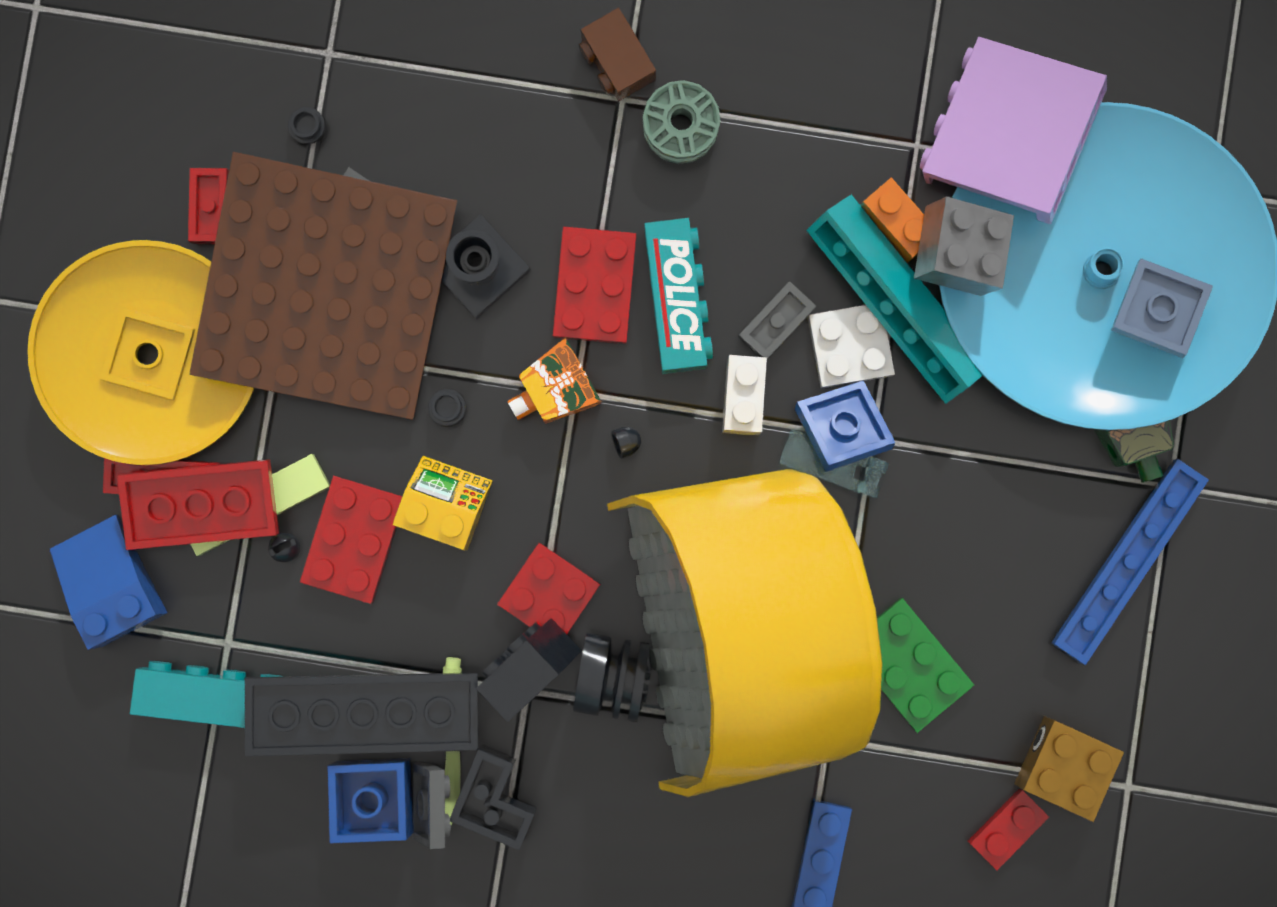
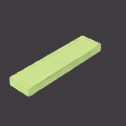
M310 454L272 474L277 515L330 487L314 454ZM229 540L193 543L190 545L196 556H201Z

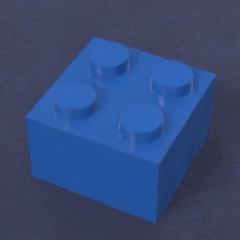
M410 758L335 761L328 765L330 843L407 840L413 834Z

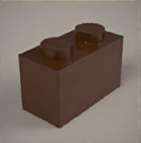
M619 7L581 29L582 42L578 44L586 61L589 64L594 61L601 73L597 75V78L607 95L613 92L619 102L656 80L655 67Z

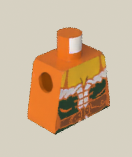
M566 338L519 375L526 391L507 401L517 420L538 410L545 424L601 404L597 392Z

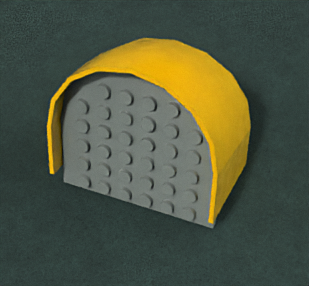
M785 469L633 495L607 503L608 511L628 508L633 537L629 539V549L633 560H637L639 575L636 576V587L639 596L644 597L646 612H643V625L646 633L651 634L653 649H650L649 652L653 670L658 672L660 686L656 688V695L660 707L665 710L667 723L663 724L664 738L667 745H671L676 773L686 775L659 781V788L661 790L690 797L840 760L864 749L868 745L880 712L882 656L876 608L863 558L845 515L818 478L793 469Z

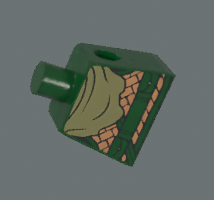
M1170 420L1135 429H1094L1115 467L1134 463L1141 483L1163 476L1156 455L1174 449Z

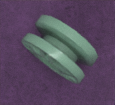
M685 80L669 82L656 89L646 103L643 114L644 138L650 149L665 161L676 164L694 162L706 155L715 144L721 122L719 106L712 94L699 84ZM677 115H684L690 119L691 126L686 130H678L673 127L671 120Z

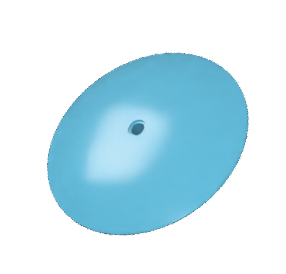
M1101 102L1052 224L1037 220L1036 213L959 187H957L952 196L954 199L1014 215L1003 289L979 296L939 285L943 307L950 326L970 360L990 383L1021 406L1043 417L1063 424L1100 430L1135 429L1175 419L1198 408L1226 388L1247 366L1258 350L1269 328L1277 300V238L1266 203L1248 173L1228 150L1205 132L1171 114L1133 104ZM1140 259L1213 285L1190 348L1184 358L1111 331L1137 262ZM1096 262L1108 263L1111 266L1112 274H1101L1096 268Z

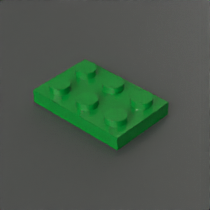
M900 598L877 617L882 656L881 691L913 730L918 733L971 689L974 684L905 600Z

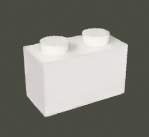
M729 355L726 366L722 433L758 436L762 433L766 357Z

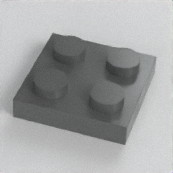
M413 762L412 838L429 849L445 848V837H449L451 831L450 817L448 814H445V799L450 796L449 776L445 775L444 769L428 762Z

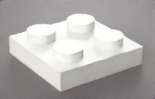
M866 305L808 315L821 389L895 375L887 330Z

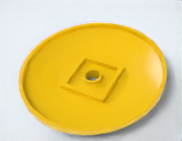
M151 240L126 241L108 245L86 254L67 267L53 281L38 304L32 319L28 339V366L31 381L41 406L52 422L70 440L83 449L112 461L135 465H158L178 461L204 450L226 434L244 412L254 388L189 375L211 261L192 250L175 244ZM144 344H153L158 350L156 361L149 365L140 363L137 357L139 348Z

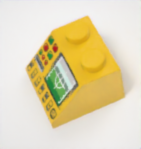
M422 456L404 491L393 525L450 546L468 550L493 481Z

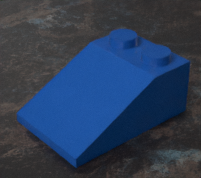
M114 515L50 548L71 618L88 650L102 648L168 613L136 549L126 550L123 524L118 515Z

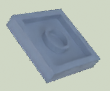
M1140 259L1137 262L1111 331L1184 358L1190 348L1213 285Z

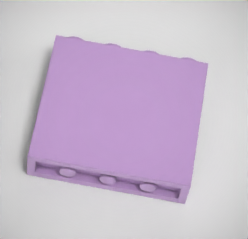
M978 37L974 48L969 47L962 61L964 72L960 82L954 81L948 95L950 106L946 115L941 114L936 122L934 135L937 137L932 149L927 147L921 158L920 169H923L922 173L925 182L931 184L933 179L1034 212L1036 213L1037 220L1052 224L1106 93L1107 75Z

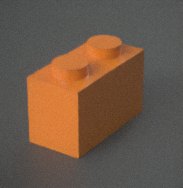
M891 177L865 199L861 207L906 263H909L918 255L924 214Z

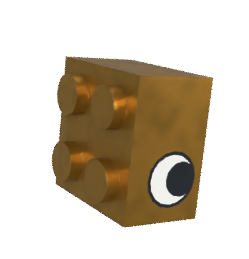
M1044 716L1014 784L1033 795L1094 822L1124 752Z

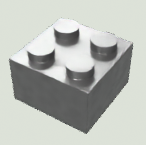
M947 196L925 207L914 279L979 296L1003 289L1014 215Z

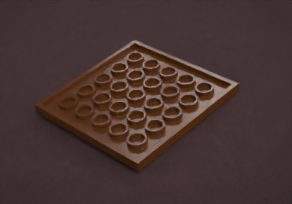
M233 152L189 375L413 420L457 200Z

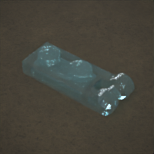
M793 428L790 429L778 463L877 499L880 487L877 485L881 474H886L889 463L883 460L868 457L825 472L808 435ZM857 465L867 469L863 481L853 478Z

